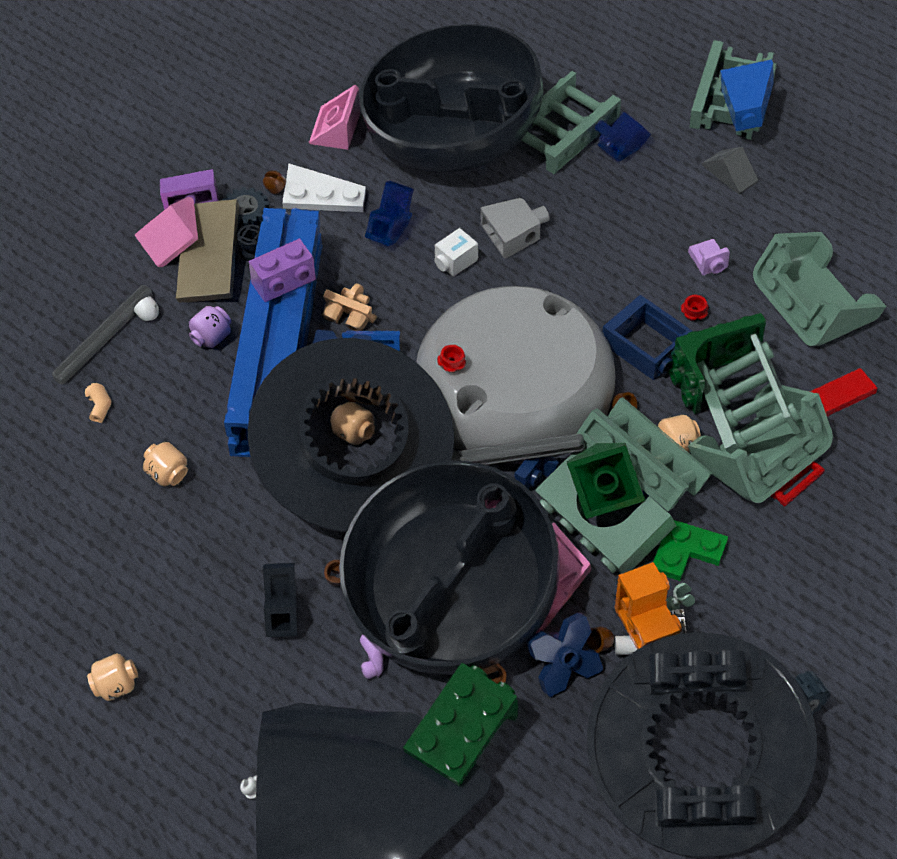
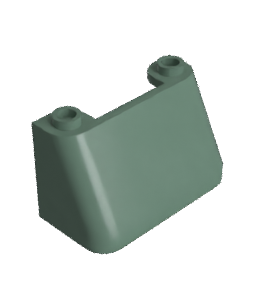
M822 232L775 234L755 265L753 278L759 289L804 343L809 346L823 345L880 317L887 306L878 296L867 293L862 295L856 302L829 271L827 265L832 258L833 248Z
M768 383L759 390L754 400L773 391L771 384ZM782 385L789 404L794 403L801 419L797 420L801 433L797 435L787 422L747 442V446L743 450L737 449L732 454L726 451L723 444L718 446L713 437L702 435L688 445L690 453L710 470L712 475L744 499L761 503L829 449L833 435L819 394ZM776 402L756 412L757 417L742 428L740 432L782 412L779 403Z

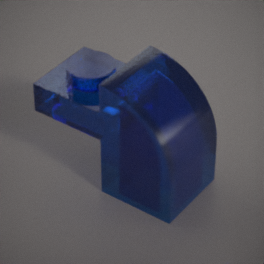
M625 112L622 113L612 127L602 120L594 127L602 134L599 137L601 141L597 145L618 161L625 159L640 149L651 136V133Z
M393 181L385 183L380 208L371 211L365 238L386 246H391L398 241L412 216V212H409L414 193L413 188Z

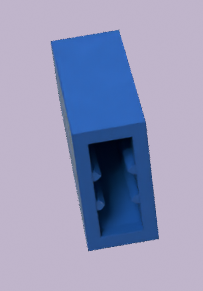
M772 59L720 70L721 90L736 132L762 126L774 84Z

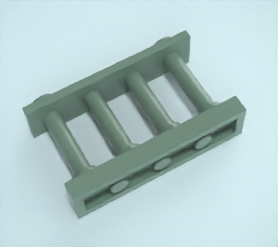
M572 71L565 78H561L552 89L543 95L540 110L532 127L534 125L541 127L559 138L560 141L556 145L550 146L529 132L526 133L522 141L546 155V170L555 174L620 117L621 99L612 95L605 102H598L576 89V73ZM569 96L594 112L589 116L583 117L561 104V102ZM553 110L578 126L572 131H566L546 119L545 116Z
M756 334L751 336L756 350L718 370L715 368L710 370L704 360L697 364L705 380L703 391L723 445L726 451L731 454L737 449L743 450L747 446V442L787 422L796 435L801 433L797 420L801 419L800 414L794 403L789 404L771 362V358L775 357L768 342L762 343ZM761 361L764 367L762 372L725 391L723 388H719V385L723 384L722 380ZM768 381L770 382L773 391L734 411L727 409V405L731 404V400ZM776 402L779 403L782 412L742 432L740 430L736 431L735 426L739 425L738 421Z
M623 397L618 400L608 416L598 408L592 410L577 434H582L584 440L591 446L596 443H626L642 490L667 511L674 508L686 490L695 496L712 475L710 470Z

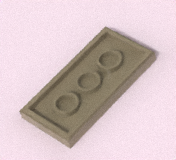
M237 199L196 203L194 208L198 240L180 253L176 299L178 302L186 303L232 298L239 203Z

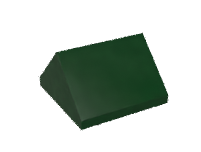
M596 443L567 461V466L586 519L645 501L626 443Z

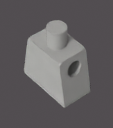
M522 198L481 207V226L504 259L540 240V224L549 221V214L544 206L531 210Z

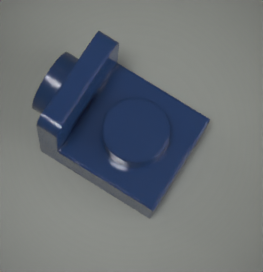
M553 456L525 459L515 472V479L528 489L530 486L536 487L542 474L549 477L559 467V461Z

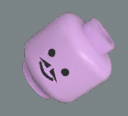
M206 306L189 321V328L191 330L189 336L199 347L204 345L208 348H214L230 334L231 319L222 308Z

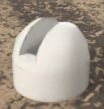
M149 296L137 303L134 312L142 320L152 321L157 318L159 307L153 298Z

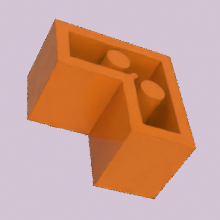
M654 562L618 575L615 610L637 650L664 637L680 634L682 631L678 617L675 614L671 615L667 608L666 598L667 591L670 589L669 581L663 572L659 573Z

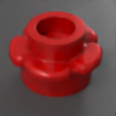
M700 295L688 296L681 305L682 313H685V317L689 320H702L708 315L707 310L709 306L706 299Z
M457 345L443 347L440 355L437 357L438 365L443 366V369L447 372L461 370L466 365L464 351Z

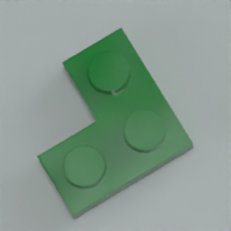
M674 520L676 526L661 540L653 561L659 573L663 572L666 577L681 581L689 557L719 566L728 542V536Z

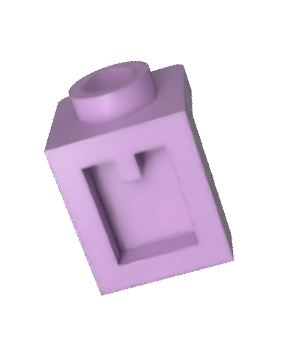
M714 239L689 246L688 253L702 275L709 273L717 274L728 267L730 251L727 247L720 249Z

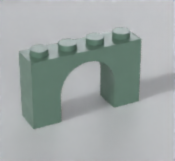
M586 441L585 449L583 451L591 447V445H589ZM583 451L573 452L535 490L541 498L539 502L549 515L555 512L561 517L558 522L569 534L576 531L582 537L579 542L591 554L597 551L603 557L600 562L612 574L616 570L620 574L631 571L676 524L672 516L650 496L626 520L618 525L597 527L584 520L583 508L567 466L568 460Z

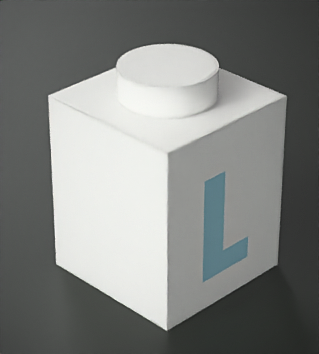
M457 229L435 244L434 260L436 266L441 271H447L454 277L478 260V243L463 230Z

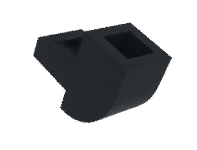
M295 563L263 564L266 637L298 636V591Z

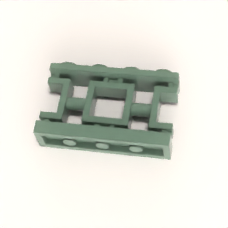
M713 40L691 110L689 127L700 129L701 124H705V128L710 129L712 121L733 124L721 90V75H719V78L716 77L721 61H724L723 69H721L724 70L771 59L773 61L774 53L769 52L767 58H763V53H758L756 61L732 57V47L723 50L724 42ZM773 63V74H774V76H775V71H776L777 63ZM713 96L712 105H710L708 113H705L709 97ZM760 127L737 131L736 135L741 136L742 132L747 133L746 139L751 140L753 131L758 132Z

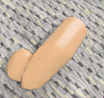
M92 383L85 389V396H90L89 400L95 404L89 419L102 423L112 401L103 385Z

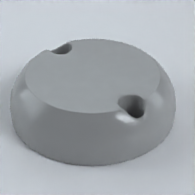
M502 286L483 290L462 299L436 320L426 333L417 355V363L432 377L447 402L453 423L454 447L459 450L577 434L592 410L598 408L607 416L615 391L616 374L613 353L602 330L584 310L571 301L557 294L534 287ZM447 345L461 347L465 354V367L455 372H447L443 369V366H439L437 357L440 355L443 347ZM516 460L502 463L521 464L524 462V460Z

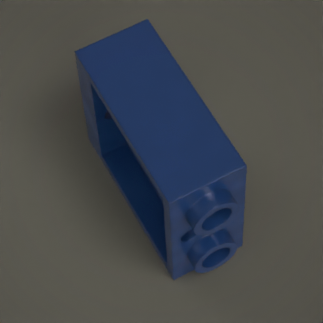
M639 295L603 326L602 332L615 354L654 380L661 373L665 375L672 368V351L675 348L676 338L692 332V330L642 295ZM641 322H644L672 342L655 359L625 338Z

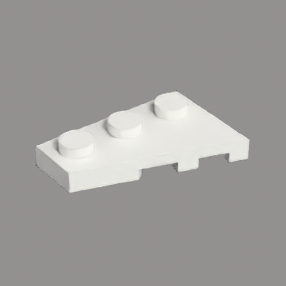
M289 164L282 202L283 209L298 208L305 210L363 212L366 188L359 184Z

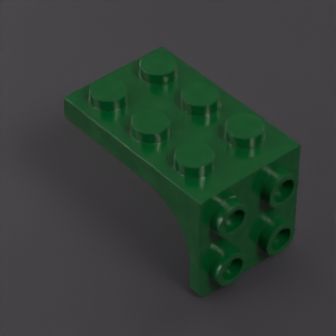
M762 313L744 316L735 321L725 324L720 323L711 328L693 331L676 338L675 348L672 351L673 364L669 374L672 383L679 385L681 389L683 404L685 407L690 406L694 415L701 411L705 385L704 377L697 364L704 360L710 370L717 369L755 351L756 348L751 336L756 334L760 341L763 342L766 320Z
M461 663L403 747L406 754L459 787L502 723L507 718L515 722L518 717V701L515 691L503 682L498 684L487 678L488 675L479 667L474 665L469 667L464 663Z

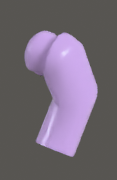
M362 635L360 643L369 657V661L361 665L362 673L367 679H371L374 676L379 677L383 672V653L377 650Z

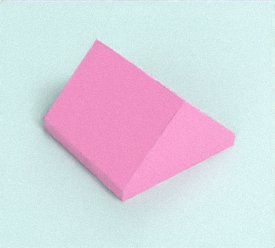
M356 85L321 106L309 144L349 149L360 116L359 88Z
M190 196L171 204L135 234V237L157 267H164L198 240L194 199Z

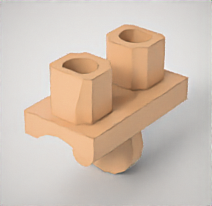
M355 284L351 289L344 287L341 295L327 289L323 295L326 304L322 315L326 320L337 324L343 312L350 314L345 323L347 328L354 331H362L368 322L373 323L377 318L376 315L372 314V308L367 305L370 297L363 295L364 287L360 284Z

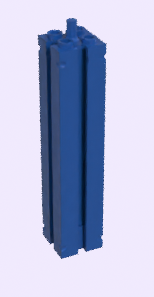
M264 208L263 221H261L255 258L300 238L314 258L316 280L267 302H264L250 280L227 404L228 412L225 415L224 421L226 436L229 437L228 448L230 456L250 457L247 429L252 402L257 390L266 376L280 361L291 353L307 346L320 255L322 252L321 233H319V211L293 208L290 215H288L286 209Z

